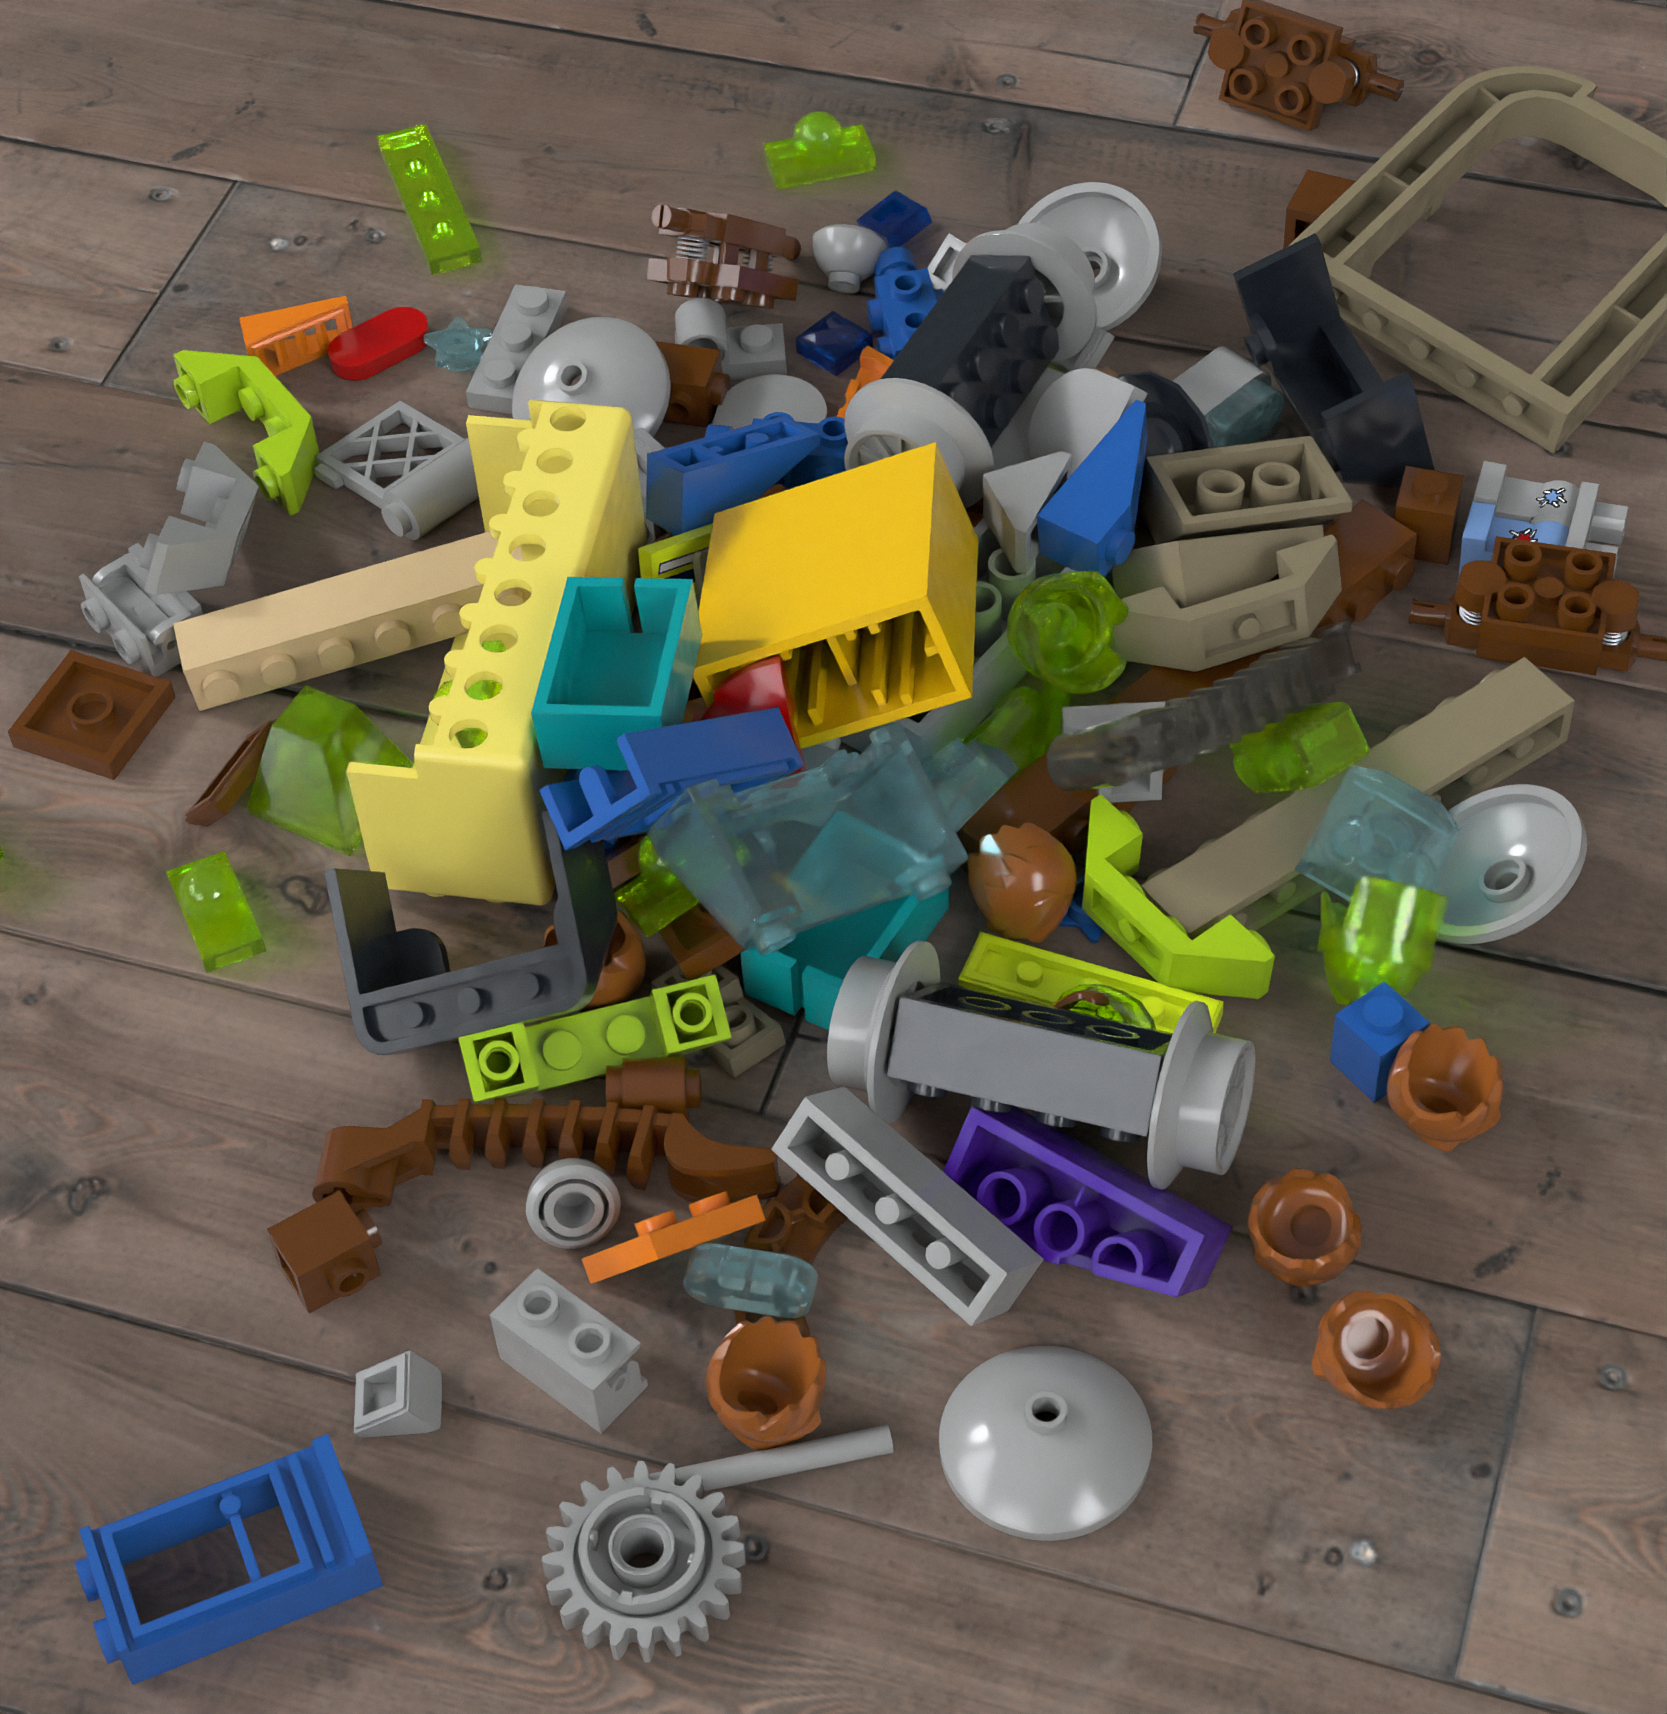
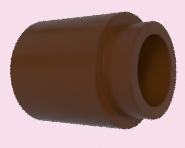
M686 1056L623 1058L622 1065H610L606 1068V1103L607 1101L616 1102L623 1109L643 1110L644 1104L653 1105L658 1113H683L689 1122L690 1109L702 1107L700 1069H688Z

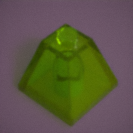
M305 685L271 725L248 802V811L250 815L350 856L362 842L363 838L346 772L349 762L412 768L413 763L356 705Z

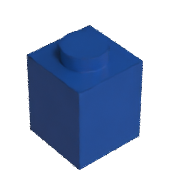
M1384 981L1335 1014L1330 1062L1375 1103L1387 1095L1389 1072L1401 1046L1414 1031H1423L1430 1026V1022Z

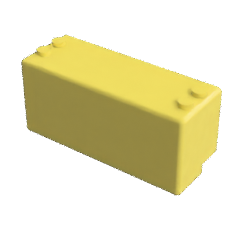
M530 399L528 405L531 420L468 415L466 427L485 532L490 531L491 536L498 540L493 558L480 559L474 566L477 581L484 584L479 602L466 604L459 612L461 624L469 630V633L455 636L451 651L444 657L445 669L436 697L429 703L430 715L421 743L415 746L413 767L405 768L349 762L346 771L370 871L385 872L388 889L426 893L432 897L446 895L484 899L491 903L511 902L530 905H545L552 898L556 883L542 818V812L548 810L539 790L549 784L564 782L569 769L543 767L531 711L567 577L624 578L632 617L636 603L634 585L636 578H641L638 548L646 546L648 543L632 416L623 407ZM519 545L525 561L517 560L511 556L512 551ZM509 588H523L531 593L530 598L525 603L517 606H505L496 600L501 592Z

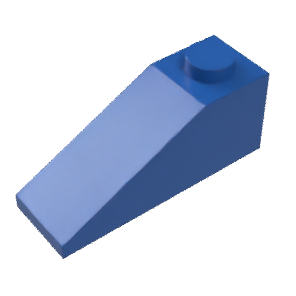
M1137 399L1133 402L1037 515L1040 554L1099 583L1115 564L1121 565L1128 558L1134 546V529L1147 450L1145 403Z
M780 416L648 453L646 519L669 531L671 536L712 524L714 513L757 500L820 445V433L786 416Z

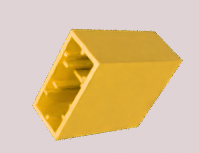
M937 443L924 445L714 513L698 611L702 638L693 674V679L708 708L714 702L713 688L723 679L749 664L776 656H781L794 701V725L801 749L972 698L978 538Z

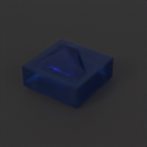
M897 190L893 191L856 220L858 226L877 233L885 241L886 249L901 247L932 223L926 207Z
M831 311L796 338L797 353L834 376L839 375L860 359L864 348L867 346L873 348L872 333L835 311Z

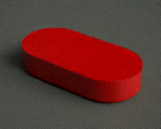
M396 307L341 333L331 341L328 347L332 371L342 379L352 381L364 380L417 354L428 345L430 340L427 318L418 309Z

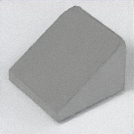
M409 1350L356 1373L355 1435L360 1438L420 1434L440 1429L442 1374L436 1366Z

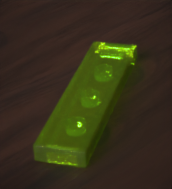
M426 123L378 135L379 151L431 275L482 262L480 246Z

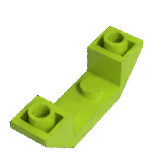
M182 350L173 354L179 375L178 378L173 380L178 397L187 409L195 407L209 425L244 409L251 420L254 421L259 418L265 425L269 437L253 445L258 469L253 471L255 483L259 486L258 489L267 501L275 499L289 517L300 512L314 475L313 468L317 466L315 456L319 454L310 414L257 356Z
M1101 794L1092 799L1087 835L1082 910L1158 983L1196 994L1259 999L1268 993L1275 955L1271 952L1265 939L1256 931L1247 930L1229 914L1201 935L1191 940L1184 926L1173 916H1165L1146 898L1141 886L1130 877L1138 872L1143 833L1135 819L1128 812L1115 808Z
M715 974L654 989L648 997L524 1027V1023L520 1022L459 1037L458 1040L474 1103L495 1100V1098L504 1099L536 1094L605 1077L607 1066L622 1065L623 1058L682 1056L730 1040L732 1036Z

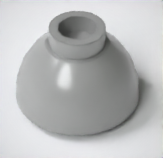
M835 224L825 226L814 233L812 248L814 258L820 270L828 277V287L840 293H855L860 289V282L874 274L879 255L882 251L886 250L887 245L872 230L855 225Z
M580 1158L561 1159L546 1166L532 1182L526 1200V1216L534 1233L544 1242L566 1249L586 1247L604 1238L615 1226L621 1208L619 1192L610 1175L597 1164Z

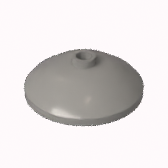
M1084 182L1063 187L1038 201L1018 223H1036L1056 229L1079 246L1088 258L1092 270L1101 269L1100 274L1094 278L1095 288L1093 295L1097 308L1096 325L1106 331L1118 326L1134 314L1145 302L1156 283L1162 262V241L1158 226L1146 206L1136 196L1121 187L1101 182Z
M592 317L572 322L550 334L527 358L514 387L512 398L513 419L531 420L528 405L530 399L623 407L632 416L633 431L642 427L653 437L664 419L669 404L671 383L667 362L652 338L642 329L628 321L612 317ZM582 375L577 384L570 386L576 377Z
M1515 784L1501 786L1481 792L1460 802L1428 828L1417 842L1408 859L1403 878V893L1409 911L1417 923L1429 934L1452 943H1485L1522 932L1542 920L1556 908L1577 880L1587 852V834L1583 821L1573 805L1564 796L1554 790L1538 785Z
M1030 1346L1010 1350L985 1361L958 1384L951 1394L941 1418L939 1450L941 1464L949 1486L964 1507L974 1516L996 1530L1012 1536L1038 1541H1056L1094 1532L1116 1519L1131 1505L1141 1491L1149 1472L1152 1457V1429L1147 1410L1140 1396L1128 1380L1116 1369L1104 1361L1078 1350L1058 1346ZM1050 1412L1054 1413L1057 1418L1050 1422H1042L1034 1416L1037 1413Z

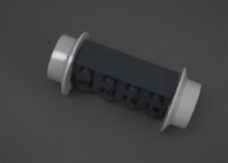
M1036 223L1017 224L1006 230L983 233L970 240L962 248L955 260L952 282L881 379L870 382L859 389L849 402L844 419L845 433L848 440L844 455L846 471L936 442L964 508L966 509L978 502L983 497V474L994 471L991 451L994 443L1008 426L1010 420L1032 391L1050 362H1058L1075 356L1087 345L1095 331L1097 308L1093 295L1095 288L1094 273L1088 258L1079 246L1056 229Z
M919 940L908 946L897 962L861 956L850 967L840 987L832 1013L827 1044V1066L831 1081L835 1085L867 1092L870 1110L875 1112L887 1124L894 1123L902 1116L915 1093L930 1097H945L948 1091L972 1096V1106L988 1111L1009 1112L1011 1111V1105L1036 1111L1035 1120L1052 1126L1074 1127L1076 1120L1101 1126V1136L1116 1141L1136 1143L1141 1141V1136H1149L1147 1150L1149 1181L1152 1187L1164 1190L1170 1186L1183 1167L1217 1175H1224L1228 1171L1238 1150L1249 1112L1255 1076V1047L1252 1041L1214 1033L1208 1006L1200 1001H1193L1188 1005L1180 1017L1174 1033L940 982V966L937 952L931 943Z

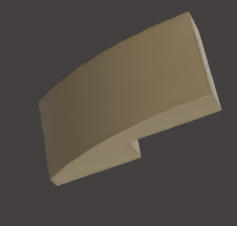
M679 964L653 980L651 985L654 990L687 982L688 979ZM719 965L699 978L716 974L732 1038L703 1048V1050L730 1075L736 1078L784 1046L786 1042L781 1025L743 996L738 977L724 966Z

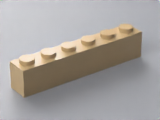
M490 531L173 623L182 669L199 711L469 633V630L461 624L459 612L464 605L479 602L484 584L477 581L474 566L480 559L493 558L498 540L491 536ZM519 545L512 551L511 556L517 560L525 561ZM509 588L501 592L496 600L505 606H517L525 603L530 598L531 593L523 588Z

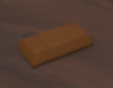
M276 719L273 721L269 720L245 737L186 813L185 821L187 823L208 827L229 813L284 741L280 723Z

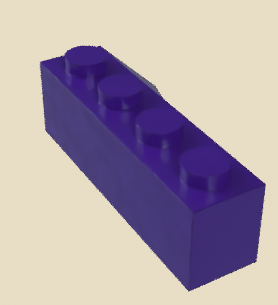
M1011 1105V1111L994 1112L972 1106L943 1171L1044 1259L1043 1261L1056 1265L1068 1264L1093 1271V1275L1176 1298L1206 1287L1233 1228L1232 1225L1166 1189L1160 1190L1152 1187L1150 1181L1058 1129L1035 1120L1034 1116Z

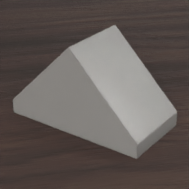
M1060 451L983 474V516L1015 572L1026 575L1040 551L1037 515L1071 476L1072 454Z

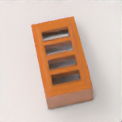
M346 296L239 318L248 356H257L274 376L328 355V347L331 341L341 333L353 328ZM335 318L337 329L326 331L325 322ZM315 327L316 334L305 336V330ZM293 335H294V337H295V338H292V339L284 340V339H286V338H288V337H291V336H293Z

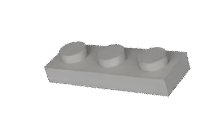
M515 284L466 390L468 408L512 414V398L518 375L533 350L550 334L559 329L568 309L566 291Z

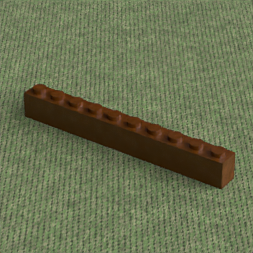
M1362 499L1352 507L1350 513L1338 518L1323 530L1324 537L1332 534L1337 539L1342 591L1309 637L1197 672L1154 665L1106 705L1188 700L1190 713L1188 758L1196 751H1205L1216 740L1219 732L1236 718L1242 719L1248 716L1264 695L1277 685L1283 686L1287 684L1303 663L1314 654H1321L1327 651L1342 631L1353 622H1361L1366 619L1376 604L1392 590L1398 591L1406 586L1416 569L1414 554L1417 533ZM1279 573L1268 582L1279 579ZM1062 740L955 824L956 865L968 873L967 860L969 853H980L979 841L981 837L988 834H998L1002 825L1019 828L1024 823H1033L1057 838L1070 855L1079 854L1086 849L1091 800L1098 796L1097 785L1094 779L1086 772L1077 768L1063 766ZM1184 761L1172 764L1163 772L1162 785L1171 779L1178 766ZM1136 801L1113 802L1111 804L1118 810H1124L1129 813Z

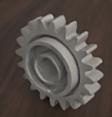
M644 1461L637 1462L634 1478L629 1482H625L621 1474L614 1467L607 1468L608 1489L600 1491L592 1483L583 1481L580 1485L585 1506L580 1507L574 1503L562 1501L559 1508L562 1521L566 1527L554 1526L548 1527L546 1530L549 1548L554 1551L542 1556L545 1577L553 1579L546 1585L550 1604L563 1605L560 1615L563 1627L566 1630L576 1628L584 1623L582 1635L585 1647L588 1649L599 1644L605 1636H609L612 1656L615 1660H620L627 1651L628 1645L635 1642L639 1644L640 1654L644 1663L651 1662L655 1652V1643L661 1640L666 1642L668 1649L676 1657L682 1655L681 1633L689 1631L697 1639L703 1642L707 1641L709 1633L705 1615L727 1620L730 1617L729 1602L724 1594L731 1595L742 1592L741 1573L736 1568L745 1565L746 1559L744 1544L735 1541L741 1536L738 1517L733 1515L723 1516L726 1512L724 1494L721 1491L708 1495L703 1499L704 1486L700 1474H695L684 1485L678 1486L675 1465L672 1463L666 1465L657 1480L649 1478L648 1469ZM641 1553H653L661 1557L657 1563L647 1568H635L628 1565V1562L634 1556Z

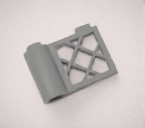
M402 401L389 407L315 456L318 466L313 469L318 479L334 489L344 485L381 508L382 517L386 525L399 537L405 535L411 540H418L479 498L469 438H462ZM402 423L411 428L410 433L384 436ZM444 448L435 455L418 456L419 449ZM407 451L406 458L380 460L381 453ZM369 454L366 462L342 463L351 456ZM402 475L401 478L386 488H382L375 483L378 477Z

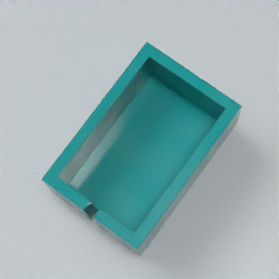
M567 577L531 711L544 768L584 769L598 765L605 770H629L616 741L618 737L624 733L683 723L702 638L693 579L636 578L634 590L643 633H634L624 578Z
M836 814L784 886L793 898L802 917L740 953L744 992L750 997L794 1016L800 1007L805 1008L806 1021L829 1031L840 987L850 967L859 957L870 956L897 962L903 952L913 942L919 940L926 942L949 908L948 860Z

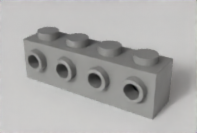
M845 1086L806 1096L771 1149L971 1327L1007 1312L1044 1260L882 1118L870 1110L867 1105Z

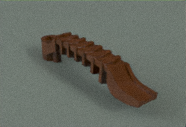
M495 1098L494 1105L472 1104L470 1099H458L457 1105H436L432 1099H422L420 1109L387 1128L340 1126L328 1131L322 1148L312 1196L317 1203L341 1191L354 1213L363 1208L368 1211L371 1207L390 1206L395 1186L420 1175H433L438 1149H450L449 1157L453 1164L459 1170H470L474 1148L486 1147L485 1156L494 1168L502 1169L506 1167L510 1147H523L522 1154L531 1167L543 1168L547 1148H559L558 1156L560 1159H581L583 1149L595 1150L594 1163L605 1170L610 1177H614L620 1151L630 1152L626 1176L635 1189L646 1190L655 1155H664L669 1162L668 1178L671 1188L679 1197L690 1202H697L727 1191L731 1203L757 1195L759 1200L775 1197L778 1195L781 1186V1176H779L778 1155L771 1150L772 1148L738 1146L716 1142L694 1129L683 1113H658L653 1105L644 1104L643 1110L623 1109L618 1103L607 1101L606 1107L584 1106L580 1100L571 1099L569 1105H549L545 1103L544 1099L533 1098L532 1105L508 1104L507 1100L502 1098Z

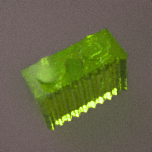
M1344 702L1280 709L1278 714L1270 715L1268 720L1260 721L1257 726H1251L1250 731L1241 732L1239 737H1232L1230 742V748L1235 756L1233 760L1235 771L1241 781L1250 787L1255 794L1259 792L1269 793L1271 791L1281 792L1283 790L1287 792L1290 789L1292 791L1295 789L1299 791L1302 788L1304 790L1308 788L1313 789L1369 755L1370 751L1349 704Z

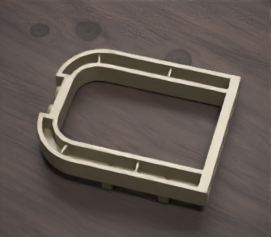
M1508 66L1476 74L1452 89L1290 245L1314 233L1317 235L1322 246L1340 316L1352 334L1554 454L1667 332V232L1531 375L1368 279L1374 262L1419 218L1424 221L1428 220L1440 208L1444 194L1492 147L1507 139L1525 136L1543 138L1562 145L1653 196L1667 207V140L1593 100L1598 85L1585 78L1546 67Z

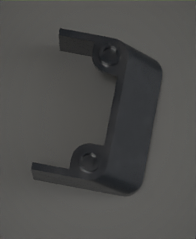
M1315 233L1233 273L1251 334L1243 337L1251 359L1257 367L1266 364L1341 483L1401 487L1406 466L1435 470L1411 376L1406 371L1383 382L1340 316L1322 246Z
M542 812L559 898L553 915L558 944L455 971L450 970L446 947L434 932L421 928L396 931L385 872L339 868L324 871L354 1030L361 1045L373 1054L399 1055L456 1041L459 1037L520 1022L525 1024L574 1012L586 1006L595 994L618 919L603 839L595 843H591L588 840L577 848L565 850L549 812Z

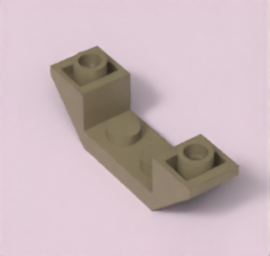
M1331 534L1276 551L1279 579L1183 609L1179 608L1164 586L1106 603L1114 655L1118 660L1197 672L1309 637L1342 591L1337 539Z

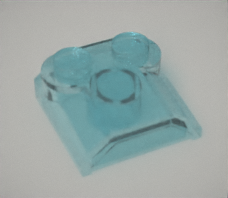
M957 737L934 757L931 754L925 757L905 775L903 779L910 787L903 793L902 797L904 799L888 820L882 833L931 853L943 847L1019 768L1002 749L980 743L977 738L964 744Z
M1351 765L1342 778L1294 870L1406 934L1414 926L1424 904L1436 891L1438 876L1461 828L1442 803L1389 772Z

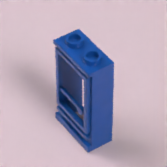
M777 707L624 733L616 741L629 770L607 774L601 766L586 767L580 772L579 779L549 784L539 791L564 849L570 850L579 847L588 840L591 843H595L603 838L604 840L711 818L713 820L719 819L801 768L804 764L780 709Z
M329 1434L311 1440L313 1446L100 1528L91 1530L90 1526L79 1529L87 1557L75 1561V1566L88 1602L90 1603L101 1599L106 1617L93 1623L107 1664L121 1660L132 1685L383 1586L373 1552ZM280 1505L300 1563L262 1578L242 1519ZM231 1524L251 1582L142 1625L123 1566Z

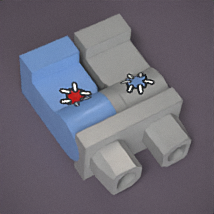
M1488 461L1483 462L1474 500L1472 501L1462 537L1459 576L1462 567L1469 562L1476 560L1492 561L1495 539L1498 536L1616 553L1614 579L1619 547L1590 543V541L1622 546L1628 514L1627 506L1597 502L1599 484L1582 481L1579 488L1573 483L1561 480L1539 483L1506 477L1507 465Z

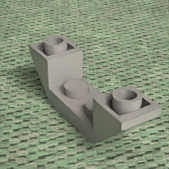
M203 442L195 461L185 458L176 487L177 491L185 493L180 514L207 523L204 527L168 516L159 536L149 533L140 560V567L149 570L144 592L160 595L224 586L246 536L259 486L214 444Z

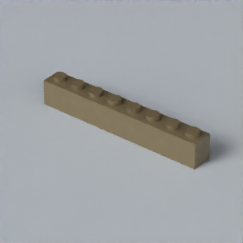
M1523 657L1503 670L1496 669L1490 672L1478 685L1458 697L1446 698L1434 711L1411 725L1404 724L1399 726L1387 739L1363 753L1357 752L1352 754L1340 767L1320 779L1303 783L1291 796L1268 810L1261 809L1248 817L1244 824L1221 838L1207 840L1194 854L1170 868H1161L1155 871L1140 886L1146 898L1165 916H1173L1184 926L1191 940L1201 935L1229 914L1247 930L1256 931L1435 822L1460 802L1486 791L1566 742L1575 700L1528 659Z

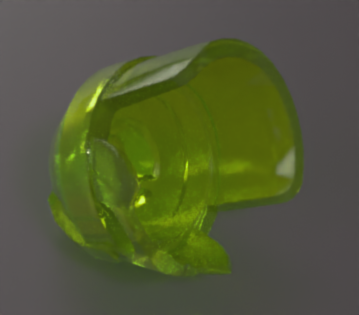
M1097 571L1055 573L1042 576L1031 582L1020 592L1010 609L1007 620V640L1010 651L1017 663L1026 672L1064 692L1087 694L1099 691L1111 685L1126 667V659L1111 649L1110 646L1114 627L1119 626L1125 621L1128 616L1129 607L1117 596L1109 582ZM1043 618H1045V622L1041 626V621Z
M1370 876L1362 877L1357 881L1349 908L1339 902L1332 903L1328 893L1322 891V927L1319 932L1317 951L1323 954L1328 985L1337 1004L1348 1006L1384 981L1402 998H1405L1419 983L1423 974H1430L1436 952L1433 949L1446 914L1449 898L1416 886Z

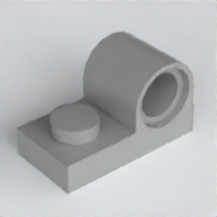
M709 298L688 300L677 309L675 313V344L720 350L722 373L729 374L730 381L745 380L761 375H787L783 323L727 328L724 308L718 302Z

